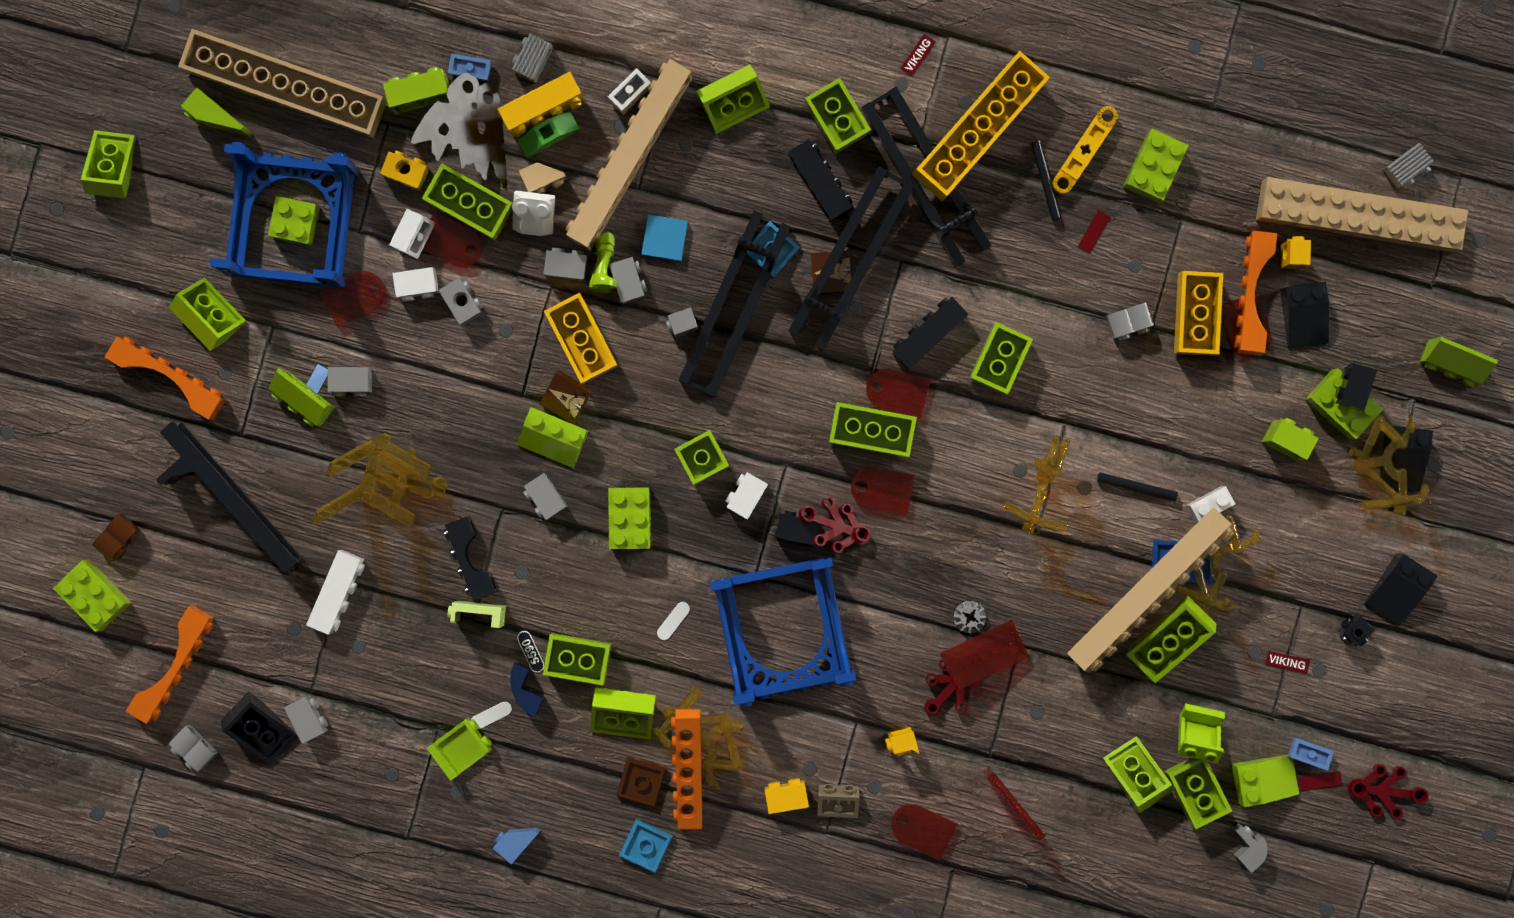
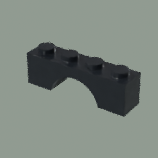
M467 516L445 524L444 535L447 541L452 543L451 554L454 560L459 562L458 572L461 579L466 581L465 591L468 598H472L474 601L498 592L492 574L477 570L468 558L469 544L477 536L471 517Z

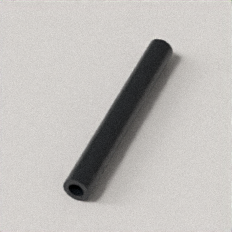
M1041 140L1034 141L1031 145L1051 220L1054 221L1060 219L1061 214Z
M1099 472L1097 476V482L1174 502H1176L1178 492L1102 472Z

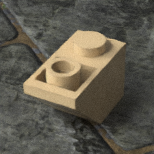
M538 162L519 170L528 192L543 194L546 192L545 189L551 186L557 188L567 180L564 172Z

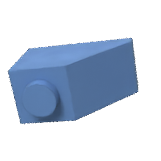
M538 828L508 830L505 834L501 832L494 840L496 845L493 849L512 864L540 830Z

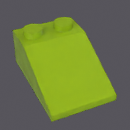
M197 87L181 105L186 110L184 114L198 125L203 123L207 127L249 137L253 134Z
M94 130L81 176V183L85 194L126 199L131 178L135 135Z
M1137 736L1103 757V760L1138 813L1143 812L1173 792L1172 784Z
M1288 754L1232 764L1238 804L1243 807L1266 804L1299 795L1294 761L1288 757Z

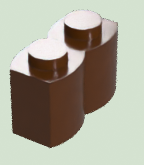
M118 514L92 545L108 560H119L126 553L124 549L127 545H132L139 538L138 533L141 529L124 514Z

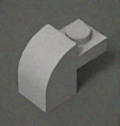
M1238 823L1232 829L1244 841L1245 845L1233 855L1252 873L1265 861L1268 852L1267 843L1263 836L1258 833L1252 837L1254 835L1252 830L1247 825L1243 827Z

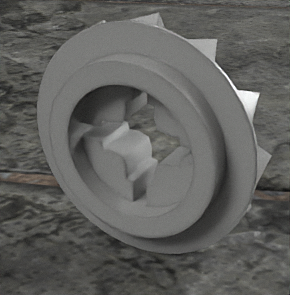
M965 601L955 609L954 622L961 631L974 633L984 626L986 613L979 603ZM975 609L973 616L978 621H969V623L965 625L967 618L962 613L964 612L970 614Z

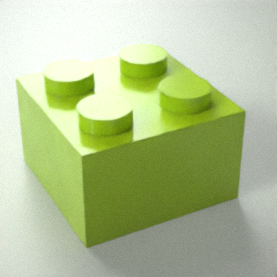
M276 196L268 236L277 240L313 246L321 207L313 203Z
M1285 418V420L1272 421L1262 442L1296 461L1308 460L1319 438L1315 437V433L1305 427L1300 429L1296 426L1297 423L1295 421Z
M710 430L674 449L693 485L729 467Z

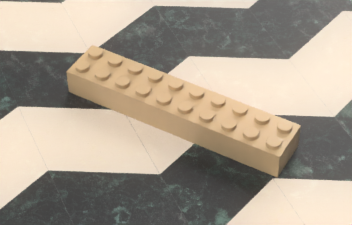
M191 29L178 65L184 72L373 139L387 100L381 95Z
M669 59L668 63L664 62L658 72L660 73L658 80L652 81L648 89L650 91L647 98H642L638 105L639 112L636 116L633 115L628 122L629 129L626 133L623 132L617 141L619 146L616 151L612 150L610 152L606 168L602 167L600 169L596 185H591L586 194L588 196L586 202H581L576 210L578 214L574 221L571 220L566 227V231H568L567 237L590 252L692 80L691 71Z
M1267 177L1262 180L1256 220L1455 253L1462 250L1468 210Z
M1213 507L1067 654L1084 671H1097L1103 665L1102 660L1107 656L1111 657L1118 650L1116 646L1120 642L1125 643L1132 636L1130 632L1136 627L1139 629L1147 621L1145 617L1149 613L1154 614L1161 607L1159 603L1164 598L1168 600L1176 592L1174 588L1178 584L1183 585L1190 578L1188 574L1193 569L1197 571L1205 563L1203 559L1208 554L1212 556L1220 548L1218 544L1222 540L1226 542L1233 536L1235 527Z

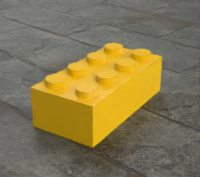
M568 72L498 108V111L511 135L519 138L524 136L529 129L545 120L564 114V111L570 108L571 110L579 108L582 105L581 102L585 100L571 72Z
M1181 271L1178 273L1174 354L1219 355L1223 273Z
M581 293L544 311L582 385L618 367Z

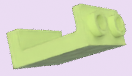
M455 601L452 602V606L448 607L447 617L451 618L450 623H456L460 621L461 612L492 615L491 627L500 628L504 626L506 606Z

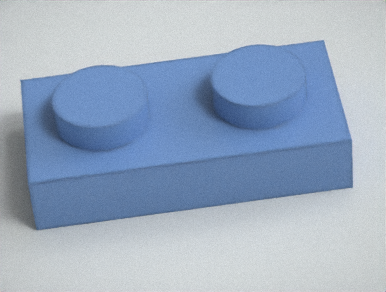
M451 53L448 74L459 76L463 73H468L476 77L477 80L488 82L492 61Z
M1294 738L1288 757L1328 771L1334 751Z

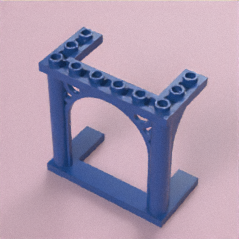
M232 142V145L225 144L224 153L232 159L234 167V200L226 260L211 258L210 267L224 276L345 289L346 280L342 277L354 178H359V169L343 153H334V156L328 155L327 159H322V162H316L313 158L302 157V160H297L289 155H282V158L274 157L270 153H262V156L251 152L249 148L244 146V143ZM261 168L268 172L269 177L266 181L260 180L257 176V171ZM271 169H273V170H275V171H277V172H278V169H279V170H280V174H279V175H273V172H272ZM295 171L299 172L297 176L293 174ZM313 174L315 176L320 175L317 180L312 179ZM327 176H333L334 183L330 187H322V181ZM290 178L301 179L316 186L325 196L331 216L325 269H314L313 274L244 267L251 211L256 198L262 190L276 181ZM253 180L257 184H259V187L257 189H253V186L255 185L254 183H252ZM337 188V191L334 192L335 197H330L329 192Z
M831 557L712 580L710 582L711 591H715L735 687L733 692L734 705L739 704L740 708L752 705L751 703L755 701V697H759L760 700L772 697L771 694L778 692L780 696L791 694L793 689L799 688V691L810 690L812 685L819 684V687L830 686L832 681L840 684L841 687L853 685L852 681H856L855 672L852 667L850 668L830 570V567L833 566ZM812 569L823 622L821 647L808 664L797 670L789 672L769 670L758 664L746 649L732 585ZM829 648V654H832V658L823 654L824 649ZM817 660H827L830 663V669L827 671L821 670L817 666ZM747 664H753L755 668L748 675L747 670L750 669ZM809 668H814L816 672L819 674L811 672V675H809L807 673V670ZM758 671L764 672V681L759 685L754 684L753 676ZM791 673L795 674L794 679L789 678ZM770 676L777 677L776 682L772 680L768 685H766L768 683Z

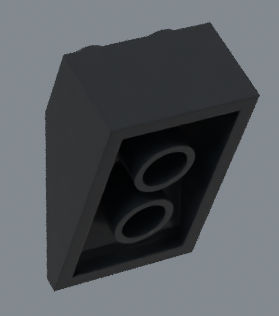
M1326 281L1288 286L1280 289L1288 349L1328 344L1329 299Z
M1386 426L1379 487L1420 491L1431 453L1433 430Z
M1396 553L1364 604L1399 626L1427 594L1438 575L1405 554Z
M247 692L221 720L222 732L269 765L297 736L265 703L250 692Z

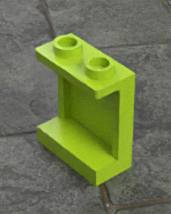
M1185 703L1179 715L1178 754L1188 758L1218 763L1224 753V749L1221 748V725L1225 720V712Z
M469 717L426 748L450 781L492 750L490 747L492 745L491 741L486 735H481L478 731L480 729L479 725L474 719L470 720Z

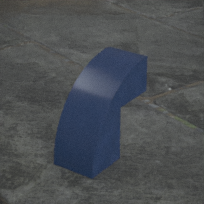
M515 662L510 677L513 696L525 712L535 717L545 696L523 687L531 668Z

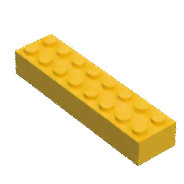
M1019 51L912 175L943 201L1050 77Z

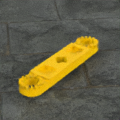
M1106 106L1099 110L1053 179L1052 184L1055 192L1066 194L1072 189L1116 123L1118 114L1114 108ZM1103 112H1110L1113 116L1112 121L1105 122L1102 118ZM1080 146H1089L1088 151L1090 154L1082 155ZM1058 179H1066L1068 187L1060 189L1057 185Z

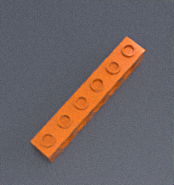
M676 709L675 717H671V729L675 730L676 735L672 736V748H676V754H672V767H676V773H673V785H677V791H673V803H677V809H674L673 818L674 822L678 823V829H702L701 709ZM689 731L690 734H683L682 732ZM688 749L691 752L684 753L683 750ZM684 768H689V769H691V770H690V771H684L683 769H684ZM689 786V787H691V789L687 790V789H684L683 787ZM684 805H691L692 807L686 808Z

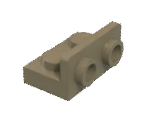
M819 785L817 816L858 818V786Z

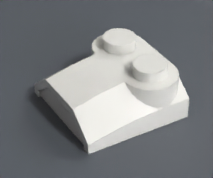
M515 191L512 204L513 230L521 234L536 236L553 234L555 195Z

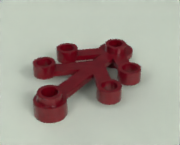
M832 497L822 499V508L829 511L833 520L816 514V510L812 506H805L799 510L798 516L803 523L812 521L831 528L830 531L818 534L812 538V544L815 547L825 545L826 541L841 533L850 535L841 542L835 541L831 543V552L838 554L845 547L853 543L863 545L870 538L869 529L864 525H859L852 512L853 508L848 503L841 505L838 512ZM826 500L830 502V506L826 505ZM844 507L848 509V513L844 511ZM804 512L808 515L807 519L804 517ZM840 515L847 517L850 526L845 525ZM817 538L821 539V544L817 542ZM835 544L839 546V551L835 549Z
M970 653L965 659L961 660L942 658L939 661V667L942 670L947 671L950 668L963 669L958 674L935 675L934 673H928L926 675L925 681L928 685L933 686L936 683L949 684L935 699H929L924 703V711L930 716L937 715L940 712V705L956 689L957 702L955 703V710L958 713L966 712L964 679L970 674L971 687L968 693L972 698L980 697L981 689L978 684V672L984 666L983 658L977 653ZM972 660H977L976 667H971L970 662ZM943 661L949 662V666L947 668L942 667L941 664ZM931 675L935 677L933 683L928 682V677ZM974 688L978 689V694L976 696H973L971 694V691ZM963 703L965 708L961 711L958 710V704ZM931 704L936 705V710L933 712L929 711Z
M1382 764L1374 765L1373 771L1365 778H1355L1348 784V793L1353 798L1362 799L1369 808V813L1374 817L1381 816L1383 809L1375 804L1368 794L1377 795L1389 810V815L1394 819H1400L1403 811L1388 796L1411 798L1412 801L1418 804L1425 803L1429 798L1427 790L1422 787H1414L1412 790L1389 788L1399 779L1406 777L1407 771L1402 766L1394 767L1393 773L1377 786H1370V784L1378 777L1386 774L1387 769ZM1378 767H1382L1383 769L1382 773L1380 774L1377 773ZM1398 769H1402L1403 771L1402 775L1400 776L1397 775ZM1356 785L1361 787L1358 792L1354 789ZM1417 791H1420L1421 796L1419 798L1415 797V793ZM1375 807H1378L1379 809L1377 814H1373V809ZM1395 809H1398L1399 814L1397 816L1393 815V811Z

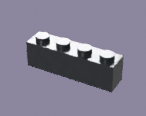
M808 139L790 150L788 156L830 222H833L852 209L851 204L853 201L848 193L844 194L840 189L842 184L838 177L831 175L829 171L831 167L826 159L822 160L819 156L820 150L816 143H811Z
M945 297L937 305L939 309L934 314L930 311L922 319L924 323L920 327L915 325L907 332L910 336L905 341L901 338L892 346L895 349L892 354L907 370L914 366L968 315L953 297L949 300Z

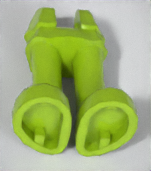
M610 232L603 233L597 239L595 245L596 250L594 254L597 255V262L589 283V289L595 292L610 293L611 289L616 288V280L607 274L610 258L614 256L615 237Z

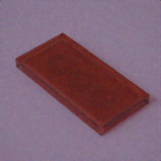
M1012 620L940 653L956 690H960L1029 657Z
M990 767L984 770V774L1034 835L1040 840L1043 839L1046 835Z

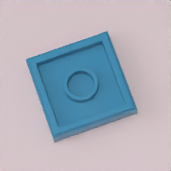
M648 215L642 255L682 261L688 221Z
M769 221L752 242L770 249L779 228ZM788 236L770 274L773 278L800 248ZM747 250L746 255L762 268L765 258Z
M636 818L619 857L656 873L673 835Z

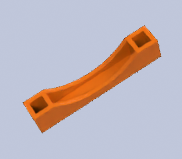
M1252 231L1249 236H1246L1245 248L1248 249V253L1243 259V268H1246L1245 276H1242L1241 288H1244L1243 296L1240 295L1239 308H1242L1241 315H1238L1237 327L1240 330L1239 335L1235 337V347H1238L1237 353L1262 356L1265 353L1267 332L1257 315L1255 288L1262 268L1275 254L1277 233Z
M127 336L115 338L105 355L106 359L121 368H150L165 374L183 391L193 411L208 420L215 419L226 399L221 397L222 393L212 387L210 390L204 387L205 383L200 379L194 377L192 380L186 376L187 372L179 367L174 369L169 366L171 362L162 357L157 359L152 356L153 352L148 348L135 346L136 341Z
M194 605L187 607L178 622L179 645L171 668L155 685L137 693L125 712L145 724L152 721L155 722L161 714V706L163 703L166 704L172 695L170 693L173 686L176 687L181 681L182 676L180 674L184 668L187 669L193 660L191 656L194 651L197 652L203 643L202 637L212 629L213 623L211 622L214 617Z

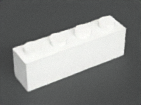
M338 550L308 619L307 626L328 635L338 630L341 623L339 617L341 613H345L349 604L347 602L348 596L354 593L357 583H354L357 575L360 576L364 570L363 558L344 550Z

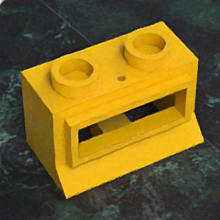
M911 727L887 733L888 738L885 739L889 753L893 752L897 756L912 753L911 750L919 753L914 731H912Z

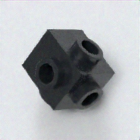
M1354 615L1352 618L1345 619L1341 623L1342 627L1338 630L1341 634L1340 639L1347 646L1361 647L1367 643L1368 637L1375 631L1361 615Z

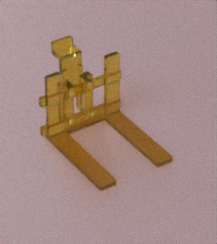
M386 433L379 434L329 463L326 476L332 477L370 455L361 484L317 509L311 524L316 526L354 502L362 500L367 505L370 504L384 512L388 517L411 527L416 515L399 505L402 496L407 495L410 490L426 499L434 495L442 498L445 494L448 480L441 476L430 479L429 474L432 466L415 456V449L409 447L405 451L390 442V435ZM382 465L385 466L386 468L392 470L393 473L390 472V471H388L387 469L383 468ZM377 482L394 491L391 500L374 491Z

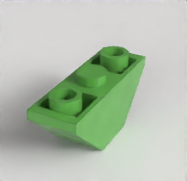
M571 112L551 117L536 125L522 136L518 143L527 159L579 131L580 128Z

